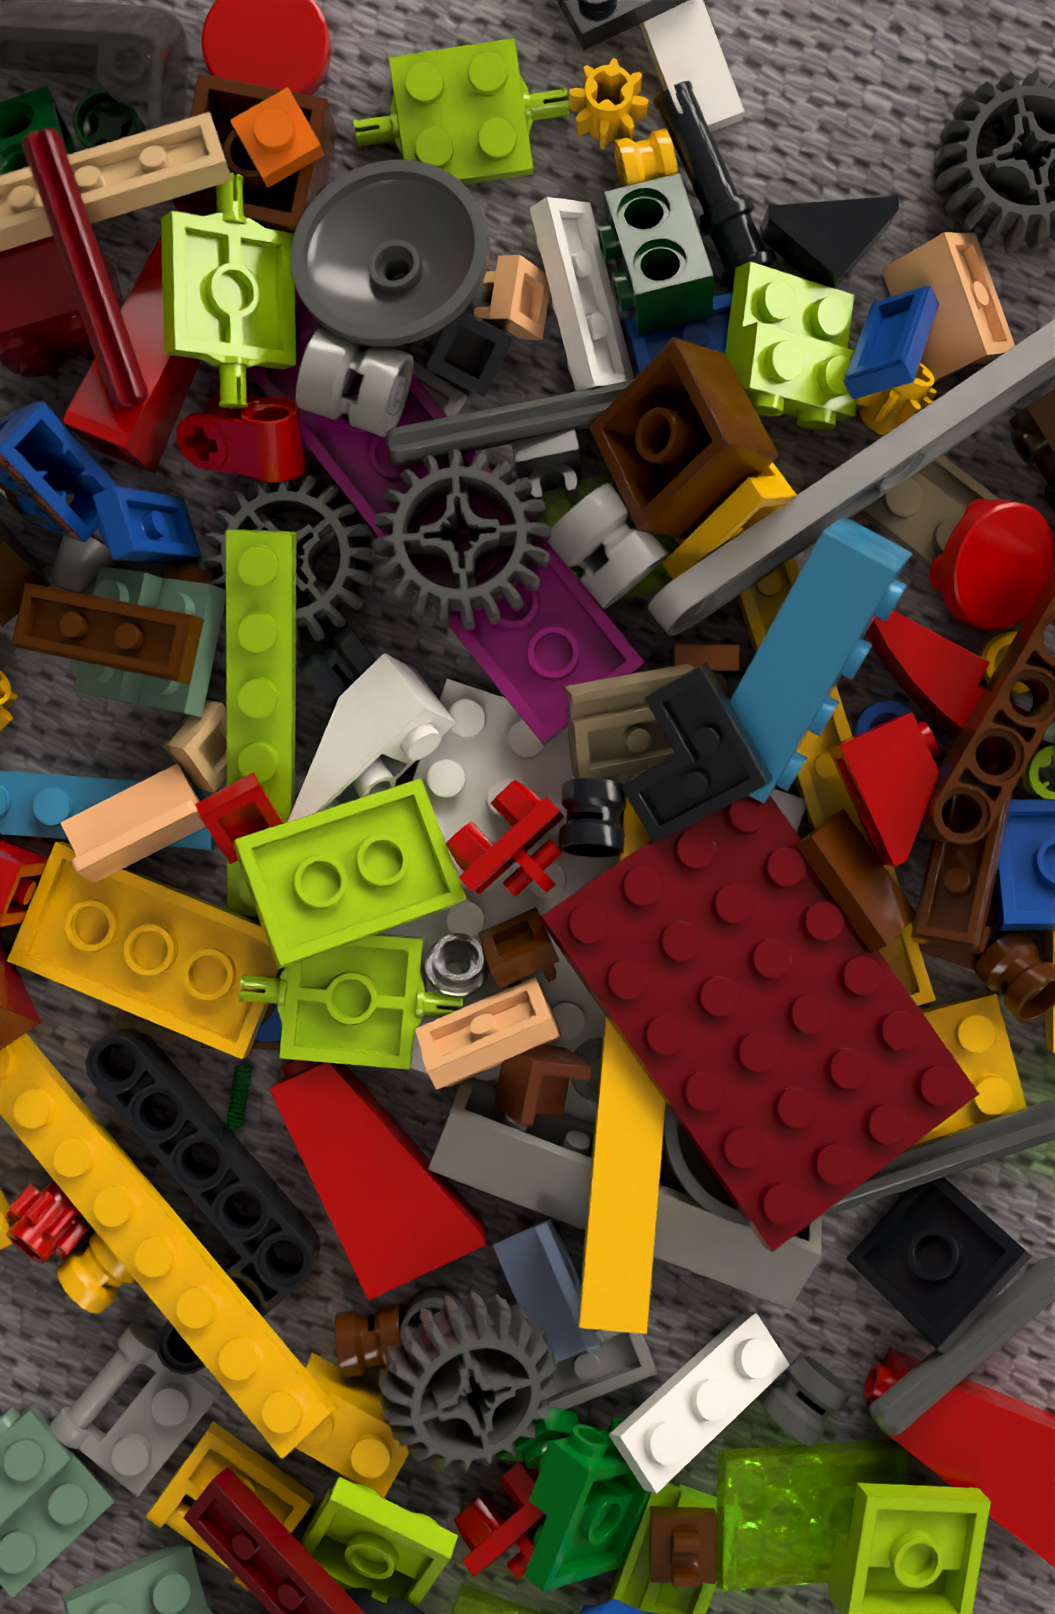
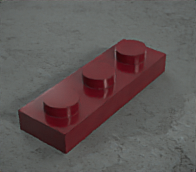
M228 1466L209 1483L183 1517L271 1614H365L346 1591L300 1544L298 1539L282 1525L255 1496L253 1491Z

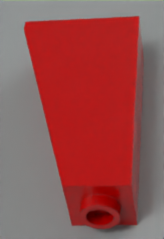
M161 236L120 310L149 393L148 400L127 409L115 408L111 404L95 358L62 423L97 451L153 474L157 470L201 359L164 354Z
M292 1059L280 1066L284 1077L279 1078L269 1090L368 1300L486 1246L487 1228L483 1219L445 1176L428 1170L431 1160L346 1064Z
M889 1347L883 1364L875 1362L871 1366L865 1380L863 1396L865 1400H868L866 1407L869 1412L870 1406L875 1400L922 1360ZM964 1378L901 1434L890 1436L952 1487L979 1488L991 1501L989 1516L1055 1568L1054 1414Z

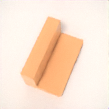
M944 232L883 268L882 273L890 297L931 285L939 302L920 361L933 374L934 384L971 365L989 364L1015 346L976 233Z
M178 763L61 822L77 856L70 861L76 874L96 883L206 827L200 819L195 806L200 801L184 769Z
M536 977L415 1029L426 1072L436 1090L444 1086L452 1087L500 1066L504 1060L536 1046L548 1045L562 1037L559 1025Z

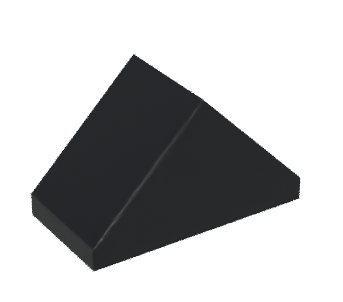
M898 195L770 205L760 227L761 240L808 280L836 289L887 230L899 210Z

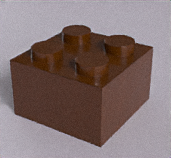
M198 73L189 118L210 112L229 172L234 173V176L240 174L244 177L243 216L252 219L264 228L295 233L304 211L312 200L326 187L337 135L328 99L291 92L320 142L324 156L267 188L235 133L230 120L282 90ZM216 186L174 198L172 203L178 212L198 216L216 214Z
M674 337L589 426L637 530L687 539L749 477H758L779 457L726 354Z

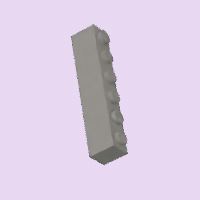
M473 1077L461 1082L441 1131L428 1170L448 1177L455 1182L469 1185L508 1200L515 1205L526 1207L563 1221L575 1228L586 1230L595 1124L563 1112V1117L535 1114L532 1126L517 1125L494 1104L496 1086ZM662 1150L653 1256L688 1269L695 1274L709 1277L748 1292L755 1297L766 1299L791 1309L821 1256L822 1215L775 1251L766 1250L750 1226L722 1219L699 1205L681 1186L674 1175L665 1151Z

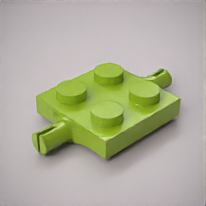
M515 38L388 57L394 91L390 107L391 115L362 120L354 119L353 122L358 149L365 146L395 142L396 148L403 160L418 161L436 166L459 179L464 185L533 175L534 168L530 147L533 121L562 116L569 117L570 110L566 87L559 90L529 94L528 87L520 75Z
M230 173L232 181L216 185V214L198 216L171 211L161 217L164 354L202 359L213 366L219 367V406L222 408L241 409L248 407L246 390L247 368L259 366L285 370L296 366L295 283L293 281L290 258L294 233L264 228L252 219L243 216L244 177L240 174L234 176V173Z
M380 933L286 966L280 978L242 974L239 987L265 989L242 988L239 991V1002L249 1001L278 1004L277 1009L282 1022L279 1058L405 1070L411 1069L415 1029L420 1026L422 1017L439 1019L462 1009L437 1005L462 1007L463 994L425 991L420 971L423 937Z

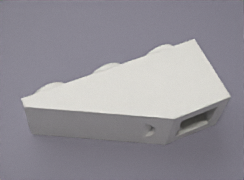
M384 653L339 697L288 822L393 788L396 780L414 762L430 755L439 746L441 737L456 722L415 668Z

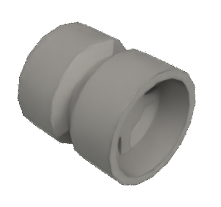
M321 326L312 336L302 360L296 386L297 406L300 409L332 420L338 419L345 413L348 415L351 426L386 438L387 431L397 426L404 410L412 381L413 356L387 346H371L369 349L364 350L362 344L340 338ZM362 374H363L364 377H363V380H362V384H361V387H360V390H359V394H357L356 392H357V390H358V386H359V383H360V380H361V376H362Z
M609 483L594 490L567 512L551 528V537L547 541L567 567L580 566L583 569L581 583L603 609L608 608L628 593L668 555V552L651 532L637 530L636 527H632L629 523L631 515L624 500Z

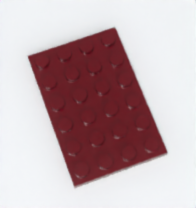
M747 795L655 844L650 840L538 919L665 1100L667 1107L764 1248L773 1252L969 1103L979 1093L880 951L877 950L871 953L833 900L797 848L796 844L801 841V838L771 795L765 803Z

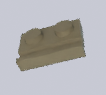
M941 455L859 513L906 550L912 552L916 558L930 568L933 561L943 554L950 534L963 518L964 512L971 502L977 499H1001L947 457Z
M687 663L564 686L569 708L567 725L572 775L576 779H604L648 770L676 755L644 697L694 668Z

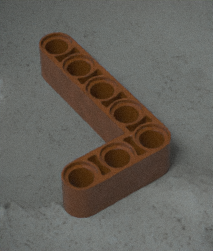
M1055 570L1051 573L938 769L940 774L921 822L923 831L932 839L944 843L970 844L983 838L992 827L1055 718V657L1046 650L1043 642L1046 627L1049 624L1055 626ZM1017 681L1029 687L1033 695V705L1026 716L1019 715L1010 704L1009 694L1012 686ZM985 738L992 740L1000 751L999 765L991 774L981 770L976 762L977 747ZM955 795L964 801L968 810V817L961 829L952 832L945 826L942 820V809L946 801Z

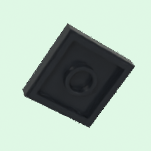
M945 1177L908 1189L846 1259L938 1351L945 1354L1028 1262L1032 1255Z

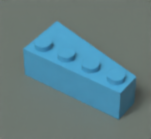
M842 516L822 532L730 700L733 709L773 777L768 785L749 794L762 803L766 802L776 786L786 791L789 790L807 759L806 756L797 752L808 731L817 736L821 735L839 704V701L831 698L829 695L841 675L850 680L854 678L872 647L871 643L863 640L867 630L875 617L886 622L907 586L897 579L910 559L912 552L845 516Z

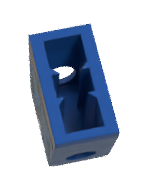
M36 402L10 411L0 420L1 495L31 524L80 542H86L98 529L99 514L93 495L118 485L44 402ZM75 494L73 501L67 505L66 495Z

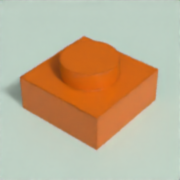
M288 87L230 120L235 133L267 188L324 156L320 142Z

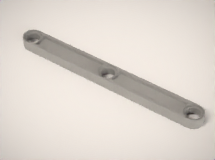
M1055 319L808 487L793 500L776 509L671 581L654 596L648 610L668 636H676L687 631L818 541L822 532L842 516L850 519L1055 378Z

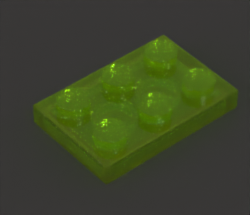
M893 1439L815 1444L813 1447L791 1445L718 1450L716 1581L723 1591L829 1582L837 1533H849L857 1483L908 1485L909 1452Z

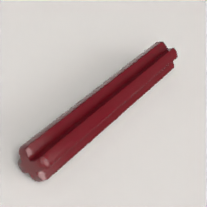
M42 129L32 132L22 138V147L111 404L117 409H127L140 405L148 400L149 393L62 138L55 129Z

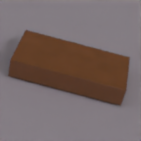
M844 808L826 818L796 844L803 857L871 953L887 946L916 917V911Z

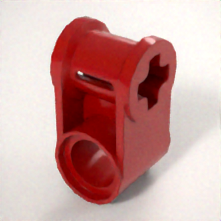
M219 392L209 399L206 410L203 413H191L180 421L176 429V440L183 455L193 465L204 470H217L253 477L258 481L270 483L294 479L306 470L298 406L295 401L285 397H261L247 394V408L230 409L229 407L222 408L219 406Z

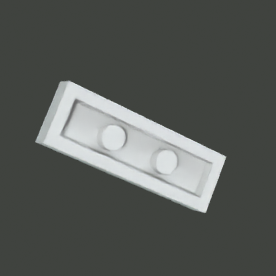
M546 197L530 207V212L537 236V246L542 256L552 296L553 310L557 316L567 356L568 370L573 379L575 391L634 380L606 264L600 250L590 202Z
M744 1312L736 1317L609 1434V1437L644 1491L657 1493L785 1371L790 1364L756 1312Z

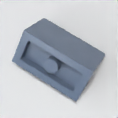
M553 1218L493 1244L517 1304L527 1311L535 1324L541 1326L548 1339L546 1344L555 1356V1363L584 1350H587L590 1354L602 1348L605 1340L602 1330L579 1328L577 1324L581 1281Z

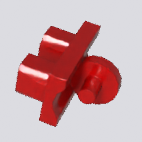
M514 780L491 802V805L512 826L506 834L493 844L470 821L446 842V846L456 863L464 871L459 878L471 892L475 891L478 895H481L516 862L520 867L502 882L514 897L533 880L546 893L556 885L544 870L562 854L559 848L549 839L532 856L528 854V851L564 818V815L547 796L540 800L534 792Z
M518 1462L498 1480L519 1508L506 1522L486 1495L479 1497L454 1518V1522L464 1542L471 1550V1553L462 1562L473 1577L485 1567L488 1568L515 1543H517L520 1552L507 1562V1567L517 1579H520L525 1574L535 1549L533 1540L538 1530L535 1525L547 1516L529 1501L539 1475L538 1468L530 1469L527 1468L525 1462Z

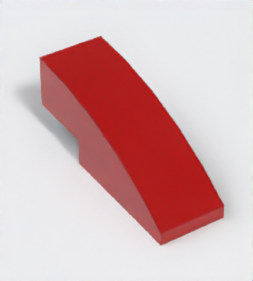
M895 611L891 612L886 622L875 617L866 632V636L878 657L899 686L931 719L953 737L957 738L985 689L978 684L990 661ZM1010 702L1013 710L1019 715L1026 716L1029 711ZM983 739L978 745L976 752L990 761L1000 762V751L997 745L990 739Z

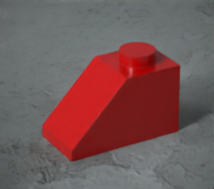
M912 712L894 717L828 747L875 854L883 865L894 867L908 860L940 774L934 758L940 754L937 741L929 726L924 721L917 723Z

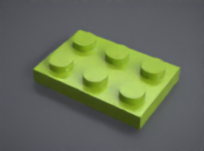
M421 778L235 839L233 843L277 969L449 909L467 900Z

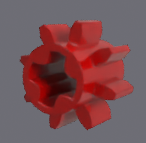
M50 1182L41 1193L29 1184L9 1206V1212L6 1214L15 1222L6 1233L8 1239L26 1256L41 1264H44L53 1252L62 1260H66L88 1231L86 1227L79 1223L83 1215L56 1182Z

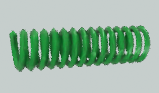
M239 1065L234 1067L235 1071L233 1073L235 1075L233 1076L234 1080H232L234 1084L231 1085L233 1088L229 1098L230 1102L228 1104L230 1106L228 1107L227 1124L225 1125L229 1130L234 1131V1128L230 1127V1125L234 1127L244 1126L242 1124L244 1122L243 1119H234L231 1116L244 1118L245 1115H236L231 1112L238 1114L246 1113L244 1110L247 1108L246 1106H237L233 1103L239 1105L248 1104L246 1102L248 1100L247 1097H238L235 1094L248 1096V1088H239L236 1085L249 1087L250 1084H242L236 1081L250 1083V1079L245 1080L237 1077L251 1078V1075H243L238 1072L251 1074L253 1073L251 1071L253 1069L252 1066H244V1069H249V1071L238 1069L241 1067Z

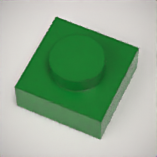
M549 1407L550 1417L532 1420L536 1439L520 1436L515 1441V1456L503 1449L496 1453L497 1458L525 1462L527 1468L530 1469L538 1468L539 1461L551 1442L569 1437L573 1426L580 1424L577 1413L575 1411Z

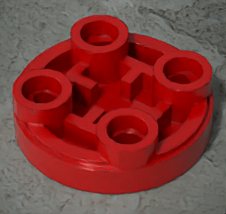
M216 0L204 22L202 53L211 76L280 90L288 87L291 92L312 96L321 86L327 75L331 61V41L323 13L314 0Z
M977 499L967 506L963 518L950 534L943 554L939 555L930 567V583L935 590L942 592L944 602L951 614L968 626L993 632L1007 630L1025 620L1053 572L1055 550L1053 536L1048 523L1036 509L1023 503Z

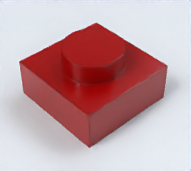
M254 772L195 804L200 819L230 865L238 861L233 847L235 839L284 824L282 817Z

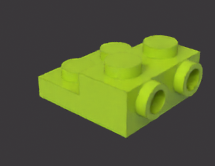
M754 262L736 267L725 354L758 416H780L787 414L797 417V425L799 427L810 430H831L835 428L836 421L855 417L856 399H852L843 382L855 351L848 349L854 302L853 294Z
M339 1476L332 1490H327L316 1509L300 1544L344 1590L359 1587L373 1590L371 1600H377L386 1604L389 1595L405 1599L415 1607H418L450 1561L458 1535L440 1527L434 1519L427 1515L412 1513L380 1497L369 1486L354 1484Z
M857 1483L849 1533H837L827 1596L839 1614H972L991 1501L979 1488Z

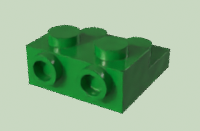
M614 1417L609 1429L601 1431L582 1424L573 1426L570 1436L553 1440L539 1461V1475L529 1501L547 1515V1518L535 1534L533 1540L535 1549L524 1576L541 1592L622 1568L651 1495V1492L644 1491L609 1437V1434L626 1417Z

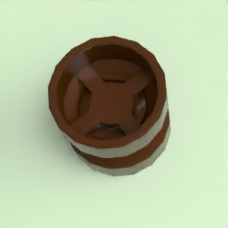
M1013 932L1003 936L989 946L979 958L975 967V974L991 991H1000L1004 995L1005 1007L1019 1022L1027 1023L1036 1020L1055 1006V965L1040 960L1038 947L1025 933Z
M400 1303L380 1306L375 1315H362L357 1310L336 1314L335 1344L338 1364L343 1378L364 1376L369 1368L376 1366L388 1367L385 1359L387 1354L386 1347L401 1345L399 1334L404 1320V1312Z

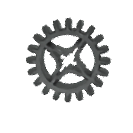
M1037 69L1029 73L1022 82V85H1020L1011 71L1001 77L996 87L986 81L978 86L972 99L966 98L957 105L953 112V120L948 121L940 133V142L944 146H941L936 152L933 165L944 170L935 182V191L954 192L944 205V215L955 214L963 209L967 216L960 226L961 233L971 232L976 224L986 229L981 237L982 248L991 246L999 234L1004 235L1003 240L1007 254L1016 252L1024 240L1032 252L1041 250L1048 243L1049 238L1055 242V201L1047 203L1044 193L1049 186L1048 176L1055 172V79L1048 88L1042 87ZM1000 123L1002 134L997 140L998 148L992 149L988 157L977 159L976 147L979 133L994 124ZM1014 155H1017L1016 161L1012 158ZM1028 164H1030L1031 167H1032V166H1034V167H1033L1031 170H1029ZM993 189L1003 192L1010 201L998 195Z
M453 449L449 452L448 456L449 468L439 470L435 458L427 455L423 460L427 476L421 480L413 471L409 469L404 470L401 473V478L409 490L405 495L397 490H386L384 498L387 504L397 512L396 514L383 512L375 515L374 523L377 528L391 535L374 540L372 547L376 555L391 557L378 567L381 578L384 581L400 578L391 591L394 599L401 603L417 594L411 608V612L416 618L422 619L435 604L437 605L435 616L438 627L446 629L451 623L453 611H461V621L464 629L473 630L476 624L475 610L485 608L490 623H499L501 617L496 605L498 601L504 599L509 607L515 611L523 607V600L514 588L517 584L532 591H536L539 588L540 579L526 567L541 568L549 565V553L533 545L547 542L551 537V528L543 523H533L546 513V508L542 499L525 501L532 491V482L527 477H524L508 485L513 472L512 465L509 462L502 461L490 474L488 473V457L485 452H477L473 457L471 467H464L460 451ZM469 493L481 495L496 502L509 514L515 525L499 526L498 519L487 520L474 515L469 503ZM447 497V507L443 517L434 524L420 526L419 533H412L422 513L436 501ZM460 513H462L466 529H469L472 539L478 540L477 543L469 541L471 549L465 551L466 566L464 569L453 543L447 541L449 537L456 540L453 532L460 529ZM515 546L512 556L504 569L490 581L476 587L477 570L481 562L489 556L503 554L504 547ZM425 554L428 560H442L450 564L455 577L456 589L441 587L424 578L412 565L410 555Z
M306 475L301 481L298 492H295L292 479L277 482L276 492H271L266 482L254 480V489L258 497L252 501L240 490L233 491L231 495L233 502L240 508L236 515L233 517L226 510L218 509L215 513V518L227 528L226 531L230 529L279 531L268 518L279 513L291 511L309 513L323 520L314 528L308 524L296 532V553L304 549V555L297 556L303 563L300 569L309 579V582L306 584L296 574V587L300 588L312 602V604L306 607L296 609V647H300L303 641L302 627L308 626L314 640L322 642L326 640V631L321 623L322 620L329 617L332 623L339 629L347 625L346 618L337 610L344 602L352 609L362 611L365 603L358 595L352 593L351 589L353 585L372 588L375 579L372 575L357 570V565H370L377 561V555L373 549L356 547V545L369 539L372 536V532L366 523L349 526L359 514L351 502L335 509L341 496V492L336 486H328L316 498L318 481L314 476ZM208 532L205 535V542L211 547L221 550V555L209 556L203 559V568L223 573V576L213 580L210 584L226 589V532L224 535ZM337 536L340 546V565L337 576L327 591L316 574V564L319 557L328 549L326 544ZM225 602V607H224V612H223V616H225V617H226V602Z
M471 1291L465 1304L457 1306L455 1300L446 1295L443 1311L433 1315L431 1311L421 1307L420 1319L422 1324L417 1328L401 1325L399 1336L402 1345L386 1347L387 1354L385 1359L388 1367L379 1371V1385L382 1391L380 1405L385 1419L389 1420V1426L394 1439L399 1442L400 1446L406 1445L409 1454L414 1456L417 1462L429 1457L430 1463L440 1472L453 1460L455 1466L465 1474L471 1462L475 1459H481L491 1469L493 1454L504 1449L515 1456V1441L520 1436L536 1439L532 1420L550 1417L547 1398L557 1393L556 1379L552 1374L557 1368L555 1356L546 1344L548 1339L539 1324H535L531 1320L527 1311L521 1308L519 1304L509 1307L507 1301L502 1299L497 1293L485 1304L480 1295ZM470 1369L472 1376L468 1378L467 1371ZM467 1386H469L470 1390L468 1394H466V1391L464 1389Z

